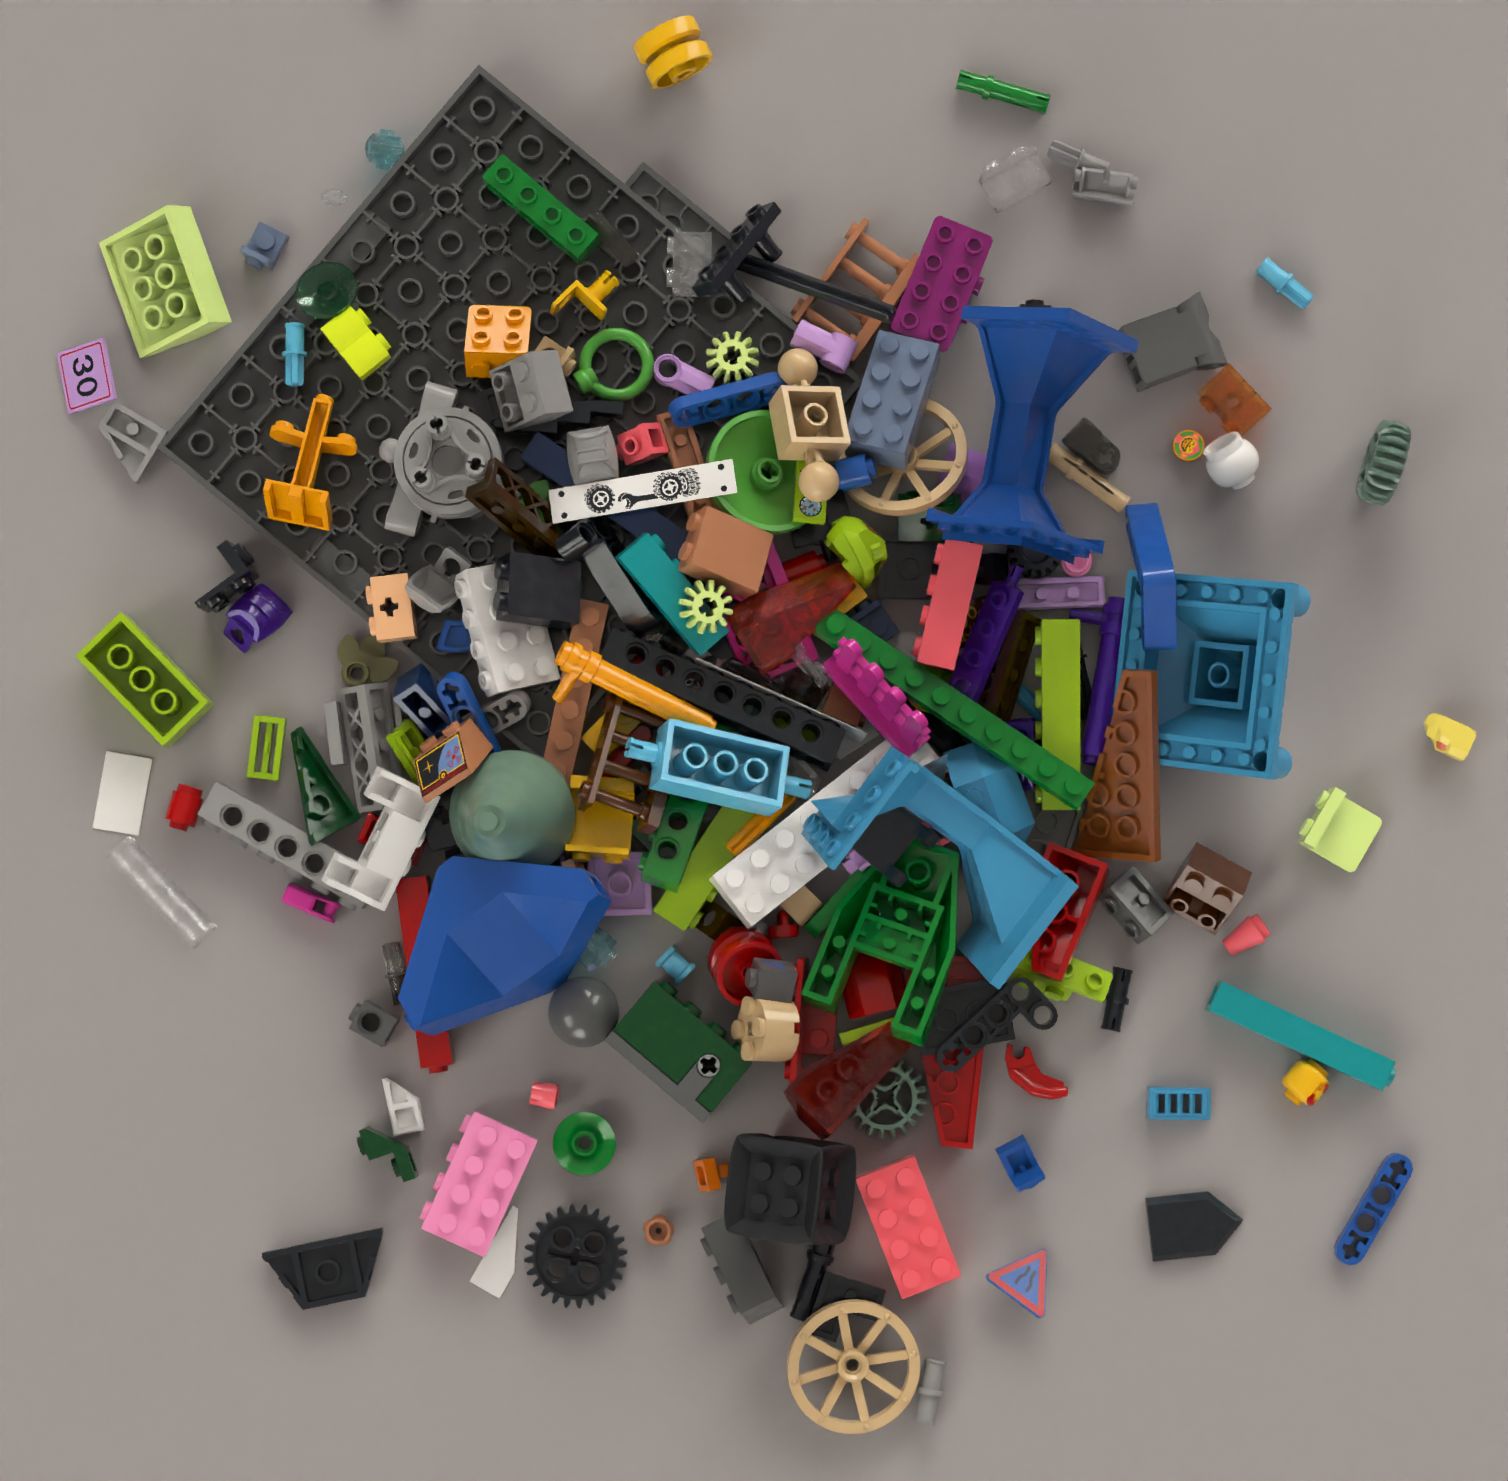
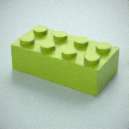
M122 612L75 655L164 747L171 748L215 705L130 616Z

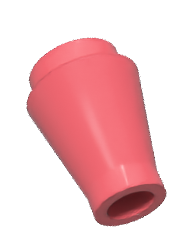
M1258 914L1251 918L1248 915L1222 942L1233 957L1239 952L1267 942L1265 939L1271 933Z

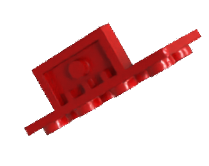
M797 958V964H792L798 972L795 996H793L792 1001L797 1007L800 1023H794V1033L800 1034L794 1056L790 1060L785 1061L784 1079L789 1080V1087H797L802 1083L803 1053L835 1055L838 1007L833 1015L805 1005L801 993L809 973V958Z

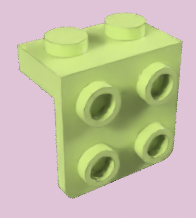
M1337 787L1329 788L1328 791L1323 790L1314 805L1317 807V810L1312 818L1308 817L1299 830L1301 837L1297 843L1346 872H1354L1379 831L1382 820L1345 798L1347 793Z

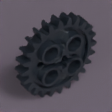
M571 1203L569 1213H565L564 1209L559 1206L557 1208V1217H554L550 1212L545 1214L548 1221L547 1224L539 1220L537 1221L536 1226L540 1233H529L535 1244L525 1245V1249L533 1252V1255L526 1257L524 1262L533 1263L534 1267L527 1271V1275H537L538 1278L532 1284L533 1287L543 1284L545 1288L541 1296L544 1297L549 1292L553 1293V1304L561 1297L564 1298L565 1308L569 1306L571 1300H575L577 1307L581 1308L583 1299H587L592 1306L595 1303L594 1295L597 1294L601 1299H606L605 1287L612 1291L616 1289L615 1284L611 1281L612 1278L622 1280L623 1275L617 1271V1268H624L627 1266V1263L620 1260L619 1256L627 1254L628 1251L624 1248H618V1245L625 1240V1237H615L614 1233L618 1230L619 1225L609 1228L607 1224L611 1216L607 1215L602 1220L599 1219V1208L594 1210L591 1215L588 1214L587 1204H584L581 1212H577L574 1203ZM559 1229L568 1230L572 1236L571 1243L567 1245L559 1244L555 1239V1232ZM590 1235L599 1236L603 1241V1247L598 1251L590 1250L586 1245V1238ZM553 1248L566 1253H572L574 1248L580 1249V1255L601 1257L604 1259V1262L597 1263L581 1258L578 1263H573L571 1256L550 1254L548 1249ZM555 1260L561 1261L565 1264L566 1273L562 1276L552 1275L549 1270V1264ZM586 1266L593 1267L597 1272V1279L593 1282L584 1281L580 1276V1270Z

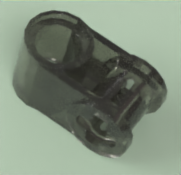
M1082 417L1062 439L1063 444L1077 457L1082 458L1095 472L1101 475H1108L1117 469L1121 457L1119 449L1087 418ZM1100 453L1104 456L1110 453L1112 455V464L1108 462L1103 465L1100 464Z

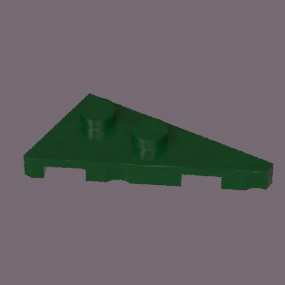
M300 726L290 735L308 841L312 847L357 822L361 816L302 726Z

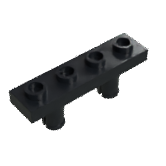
M775 202L762 206L761 204H756L747 211L745 215L747 217L746 220L731 231V239L727 244L722 245L714 253L715 259L698 273L699 279L692 286V290L698 297L718 292L723 288L733 299V302L738 304L744 302L751 295L750 289L742 282L736 270L753 247L764 260L772 263L782 255L783 251L778 248L767 233L770 225L781 213V209Z

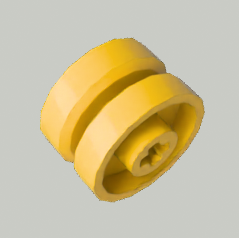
M693 16L677 17L656 26L645 33L633 45V50L640 64L649 65L645 72L653 89L668 88L687 80L703 70L713 60V54L707 42L697 40L701 35V31Z

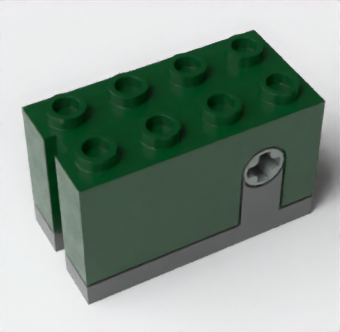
M655 980L604 1041L703 1123L752 1065V1061H744L742 1059L741 1045L737 1041L733 1045L724 1038L727 1032L713 1020L708 1024L699 1017L703 1011L690 1000L685 1004L676 997L679 991L666 980H663L661 983ZM711 1057H714L717 1069L713 1070L710 1068L705 1071L703 1069L704 1061L701 1059L709 1060Z

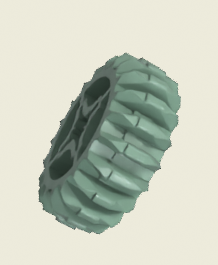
M1383 420L1377 425L1367 447L1358 477L1357 495L1360 499L1375 505L1376 503L1384 505L1390 501L1397 488L1408 457L1411 441V431L1408 426L1394 420Z
M877 1054L873 1058L875 1065L871 1067L867 1059L862 1060V1064L866 1068L863 1072L857 1067L852 1068L853 1073L858 1076L856 1081L846 1077L845 1082L852 1085L853 1089H843L842 1095L852 1096V1101L843 1102V1108H854V1111L850 1112L847 1118L848 1120H853L857 1116L860 1118L855 1124L857 1130L861 1129L864 1124L868 1125L865 1132L866 1136L870 1137L873 1130L877 1129L878 1140H883L884 1130H889V1136L893 1140L896 1139L894 1129L900 1128L901 1133L906 1135L908 1134L904 1126L906 1122H909L913 1127L918 1125L911 1118L914 1113L920 1117L924 1116V1111L916 1107L917 1104H927L928 1100L926 1098L918 1097V1093L926 1092L927 1087H916L915 1083L921 1081L923 1077L921 1074H916L913 1077L909 1075L915 1069L913 1064L908 1065L903 1070L901 1067L904 1064V1058L899 1057L896 1065L891 1064L892 1055L887 1054L885 1063L881 1064L880 1057ZM879 1071H892L898 1074L894 1080L886 1085H880L870 1077V1075ZM905 1081H907L911 1091V1101L907 1110L898 1103L896 1098L897 1092ZM862 1083L873 1094V1101L864 1113L859 1106L858 1100ZM874 1085L884 1092L892 1089L893 1095H890V1097L893 1098L892 1102L897 1108H894L887 1102H883L875 1108L878 1104L876 1099H879V1096H876L877 1091L872 1086ZM884 1109H890L900 1117L889 1123L871 1120L875 1114L877 1115Z

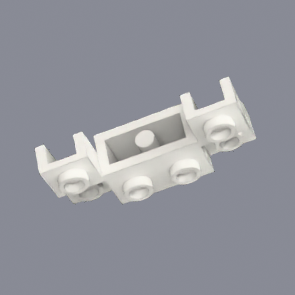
M377 766L363 794L385 805L358 861L335 852L321 880L333 888L385 911L401 877H404L410 870L412 864L411 857L415 848H419L425 839L426 831L424 830L437 806L440 796L438 795L428 803H425L418 785Z

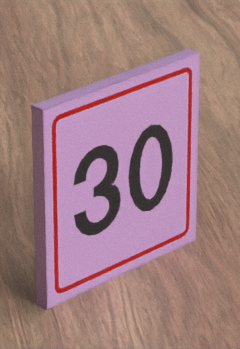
M99 338L57 353L68 414H74L117 399L106 338Z

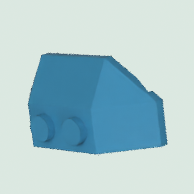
M974 742L943 752L944 756L948 754L946 765L953 789L997 820L1023 842H1026L1035 824V820L1017 771Z

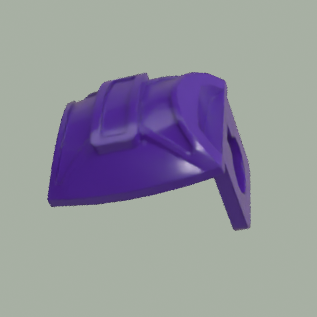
M261 583L242 595L226 614L229 621L223 633L243 653H246L250 650L253 641L258 643L276 632L287 621L293 611L275 592ZM233 629H240L243 632L244 641H241L235 635Z

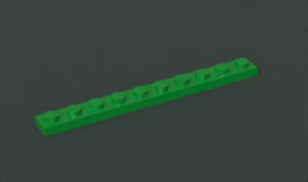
M832 605L828 607L814 627L812 634L835 649L840 647L837 643L844 636L847 640L854 639L863 650L862 656L869 664L874 662L883 670L885 674L884 680L889 686H897L907 698L1076 811L1095 784V782Z

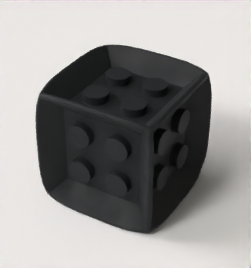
M762 1133L740 1134L735 1139L729 1161L724 1206L726 1230L743 1237L782 1243H811L818 1246L842 1243L849 1230L853 1209L857 1169L855 1148L838 1142L804 1137L770 1136Z

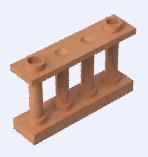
M864 217L860 224L854 222L844 236L848 241L820 280L830 282L840 268L879 295V300L896 307L905 292L919 255L915 253L911 260L908 258L903 260L865 233L869 226V220ZM857 243L896 269L895 273L899 277L893 285L889 283L885 285L847 258ZM808 295L806 300L800 298L790 312L794 315L792 321L799 325L801 320L805 319L812 325L829 333H842L855 340L858 346L849 363L852 367L884 324L883 321L843 308L861 320L859 324L863 326L857 336L853 333L848 335L811 309L818 298Z

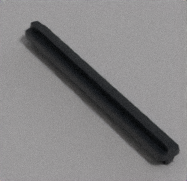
M749 254L737 267L739 271L886 323H892L896 316L897 310L891 304Z

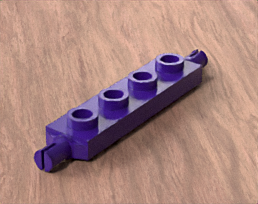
M1011 564L1005 581H992L949 682V685L978 703L1024 595V592L1017 587L1024 569Z

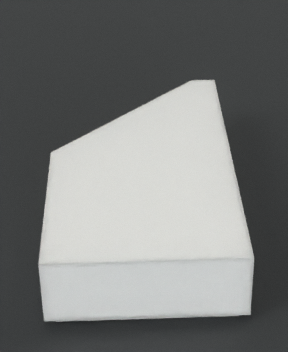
M382 1079L394 1137L426 1130L420 1098L391 1079Z

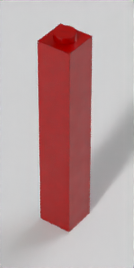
M430 876L400 879L396 887L407 967L430 895ZM451 1029L434 1036L416 1030L420 1068H429V1074L448 1071V1065L455 1063Z

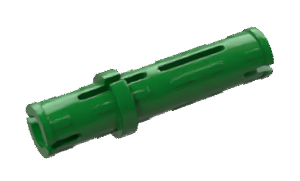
M963 69L960 70L955 89L981 95L984 100L992 98L1041 112L1042 114L1046 113L1050 94L994 79L995 76L988 74V77L964 71Z

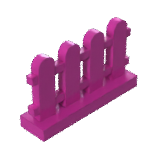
M844 636L837 643L840 647L833 651V655L822 664L821 669L894 748L910 758L931 738L928 735L931 730L927 727V718L919 710L912 711L905 703L907 700L905 694L897 686L891 688L884 680L885 674L883 670L874 662L869 664L862 656L863 650L854 639L847 640Z

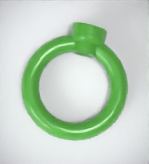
M624 328L605 329L593 335L585 343L579 357V371L573 373L572 377L583 396L592 392L604 400L626 401L639 395L649 385L654 370L653 354L646 341L635 332ZM613 340L624 341L632 345L638 351L642 362L641 372L637 380L632 385L622 389H611L599 383L591 367L592 357L597 348Z

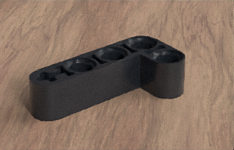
M597 516L581 520L556 539V548L565 560L574 562L583 559L628 630L636 635H641L664 618L661 612L616 560L615 557L625 547L610 524L603 517Z
M1014 977L938 1046L935 1051V1061L944 1071H957L1018 1014H1021L1034 1028L1047 1030L1057 1022V1010L1033 982L1027 978ZM1023 982L1028 987V996L1018 1001L1012 996V988L1015 984ZM995 1004H1000L1005 1009V1017L1000 1022H992L988 1016L990 1007ZM1040 1006H1046L1050 1011V1019L1044 1024H1038L1034 1019V1011ZM971 1026L979 1027L982 1032V1037L976 1044H970L965 1039V1031ZM958 1037L961 1044L970 1049V1051L965 1054L961 1049L955 1054V1059L957 1060L955 1064L950 1062L943 1064L942 1061L945 1058L943 1051L946 1049L950 1052L954 1051L958 1045L953 1041Z

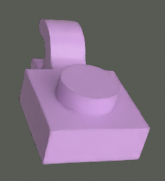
M852 848L845 856V859L841 861V864L850 874L857 869L862 872L871 865Z

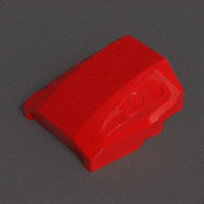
M859 952L843 992L849 1019L898 1008L906 989L902 968Z

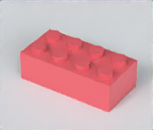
M945 540L944 544L938 543L934 564L939 565L937 575H930L927 595L932 596L930 606L923 605L919 622L921 626H925L923 637L916 636L912 656L918 657V664L954 672L983 545L955 540Z
M913 1153L856 1175V1183L902 1299L961 1277Z

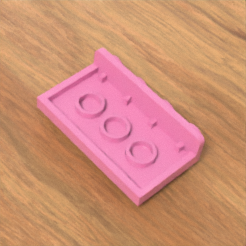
M475 1110L472 1116L466 1114L459 1129V1132L464 1133L460 1144L453 1143L446 1158V1161L451 1162L446 1174L439 1173L433 1186V1190L437 1191L433 1203L426 1202L419 1219L424 1220L421 1229L485 1257L538 1139Z

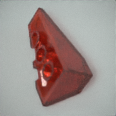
M837 563L749 596L730 608L733 610L732 615L724 614V616L763 676L789 660L797 652L795 647L806 636L810 637L817 630L815 626L825 615L832 614L856 588V585L842 564Z
M891 1022L882 1025L804 1068L783 1091L799 1120L822 1141L830 1137L913 1044L894 1037L891 1030Z

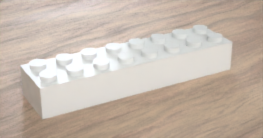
M884 740L709 879L747 929L828 867L801 834L804 830L803 825L806 819L811 814L818 812V809L811 801L856 794L892 745L887 740ZM928 743L910 757L922 766L939 759Z

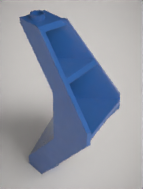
M452 856L440 865L434 878L398 996L406 1012L404 1018L409 1027L414 1031L417 1030L434 1036L549 994L567 981L612 902L597 875L580 868Z

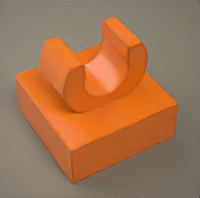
M714 1157L693 1160L699 1190L710 1192L721 1189L719 1178L728 1176L729 1163L716 1164Z

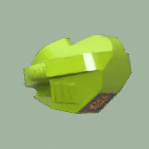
M842 516L832 522V529L827 534V539L824 543L843 561L842 565L865 590L872 586L874 577L878 576L888 558L885 540L875 528L863 520L851 516Z

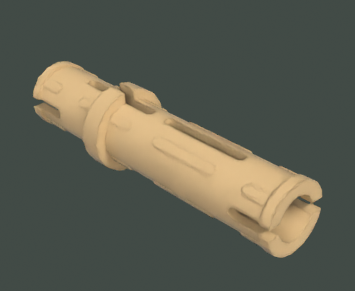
M1056 442L1053 444L1048 461L1065 473L1066 479L1070 481L1072 478L1119 514L1131 497L1122 493L1107 480L1084 465L1082 458L1076 459L1057 445Z

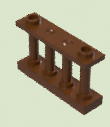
M608 693L602 706V711L606 713L587 780H583L578 791L577 798L581 799L578 810L584 812L597 801L635 815L636 819L640 820L637 831L649 835L659 828L668 793L649 789L651 773L648 775L607 760V755L611 743L625 747L628 738L632 737L615 730L619 714L657 728L667 720L645 709L623 702L624 698L614 693ZM606 772L644 786V790L648 791L645 802L643 801L640 804L599 789L602 773Z

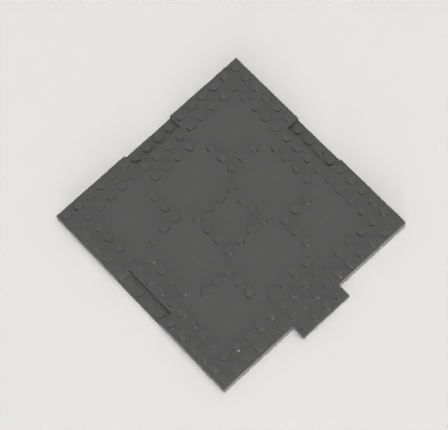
M478 65L163 438L157 448L369 623V617H374L373 604L368 605L366 599V586H370V577L408 573L412 576L425 566L431 564L434 567L443 550L448 546L469 559L472 563L471 568L495 564L498 558L510 551L532 554L482 511L467 518H438L436 523L430 522L431 515L424 512L418 534L415 538L384 528L386 516L393 501L398 481L395 475L394 463H388L380 457L379 447L386 439L395 438L398 440L405 427L418 416L422 395L428 381L459 390L455 408L463 409L464 406L470 407L469 412L477 415L488 424L500 444L505 466L514 474L520 475L527 485L536 481L547 480L549 490L560 488L524 464L519 458L534 435L498 432L493 427L494 422L490 423L480 391L493 387L491 378L466 377L464 348L470 306L530 307L532 319L529 352L535 351L544 336H547L565 349L570 346L575 351V361H577V364L572 373L567 378L565 377L571 402L589 400L608 401L596 396L592 392L583 396L572 377L573 373L579 371V357L585 343L602 330L624 328L633 331L641 336L650 347L654 364L661 355L672 354L678 357L680 361L712 377L713 372L717 368L710 369L706 366V362L714 359L706 355V350L709 348L717 349L712 344V339L717 338L723 343V332L727 331L730 340H734L736 331L741 332L740 342H743L748 337L752 339V343L747 349L758 348V355L751 357L759 361L758 367H748L752 371L753 377L770 372H778V362L785 352L795 349L790 346V343L798 325L743 280L742 282L750 289L751 295L742 303L735 304L723 288L718 292L698 297L692 290V286L699 279L698 273L715 259L714 253L722 245L727 244L731 239L730 232L644 162L624 184ZM502 153L599 234L600 244L581 266L484 185L482 176ZM605 270H608L612 273L609 277L615 276L619 281L620 285L615 287L601 301L607 308L606 317L603 321L599 320L575 296L555 316L550 314L551 304L576 280L588 288ZM349 305L355 311L361 308L372 322L368 326L372 333L376 336L380 332L391 345V348L388 350L391 359L363 381L351 369L320 329ZM290 322L305 324L304 351L307 352V357H304V384L298 387L285 384V357L282 356V352L285 351V323ZM613 340L597 348L592 357L591 367L599 383L611 389H622L632 385L637 380L641 372L642 362L638 351L632 345L624 341ZM729 352L728 358L724 361L727 363L730 360L731 365L736 364L737 358L740 355L737 354L735 356V352ZM815 358L818 372L810 386L840 387L845 407L860 389L863 379L849 367H847L845 373H837L823 366L819 359ZM664 363L659 367V372L663 377H672L677 372L675 366L670 363ZM653 373L649 385L643 392L632 399L620 401L624 402L625 405L624 419L592 416L591 428L609 425L615 445H617V435L638 427L637 425L642 423H655L656 415L669 412L670 403L685 394L671 387L660 385L656 382ZM743 373L740 374L742 380L748 379ZM725 374L716 379L713 388L725 385ZM731 376L730 383L736 382L735 376ZM744 392L737 399L743 400L749 397L751 392ZM318 394H325L334 399L326 437H337L340 433L350 434L355 437V443L358 446L356 454L353 456L330 453L321 454L314 489L329 492L333 519L330 531L268 519L263 494L266 479L291 483L300 452V447L278 442L271 438L269 435L271 426L275 425L276 421L279 420L287 421L294 426V429L305 433L312 402ZM714 400L707 407L713 408L719 405L721 400ZM769 406L761 407L750 411L769 410ZM750 411L693 426L705 463L709 447L718 432L730 420ZM560 425L559 438H547L567 451V432L589 428ZM667 453L640 465L626 466L625 462L618 458V478L672 469ZM683 502L651 507L688 532L686 524L689 518ZM604 518L625 548L636 540V538ZM584 519L573 520L570 522L575 525L576 523ZM559 527V529H560V531H561V534L565 533V531H563V530ZM453 558L446 559L447 571L445 574L450 577L452 574L460 573L459 563ZM579 559L577 561H581L580 599L609 605L599 650L601 655L613 628L620 630L627 629V627L583 559ZM684 575L691 585L698 580L689 575ZM458 598L451 607L439 613L428 612L414 602L418 639L394 641L392 643L416 663H422L439 682L449 672H457L465 676L480 707L504 694L499 693L492 697L486 696L485 691L479 685V668L477 661L472 657L471 651L450 653L436 650L445 620H462L463 607L461 600ZM389 601V606L384 608L383 611L393 616V610L398 609V606ZM664 617L643 634L637 635V638L649 643L664 625L666 618ZM547 627L555 658L564 641L569 642L571 628L566 630ZM637 654L627 655L628 661L632 663ZM557 665L561 678L562 671L560 670V666ZM560 679L521 689L531 699L530 710L521 720L500 731L521 750L544 758L556 703L552 696L560 684ZM592 683L585 719L608 692V690ZM450 684L447 686L449 690H455L456 692L459 690L457 686L452 687ZM511 701L504 711L507 713L514 707L520 708L521 704ZM491 712L484 713L487 721L492 726L498 724L495 714Z

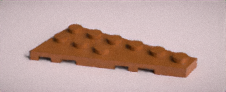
M1126 669L1121 674L1113 703V717L1111 724L1106 728L1104 749L1102 753H1099L1092 778L1095 784L1087 795L1088 805L1086 813L1080 820L1078 828L1080 830L1079 838L1072 850L1088 857L1157 862L1161 860L1157 670Z

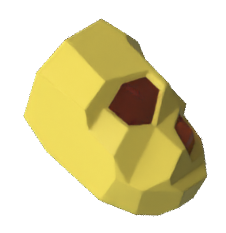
M1436 713L1429 714L1423 724L1427 737L1433 741L1435 750L1456 760L1463 761L1476 738V731L1448 717Z

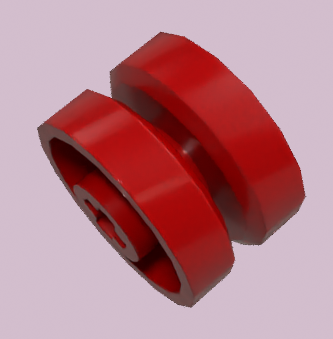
M741 926L725 931L712 943L707 956L708 970L723 997L734 1005L741 1006L742 999L745 996H753L745 985L746 971L748 968H751L753 957L782 960L768 936L756 928L750 927L747 929L746 926Z

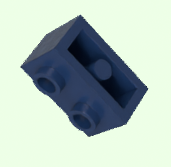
M420 663L397 678L392 699L429 738L434 735L438 739L444 735L442 731L452 722L437 693L439 681Z

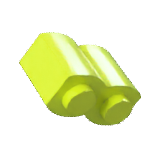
M349 305L320 329L351 369L363 381L391 359L388 352L391 345L380 332L376 336L368 328L372 322L361 308L355 311Z

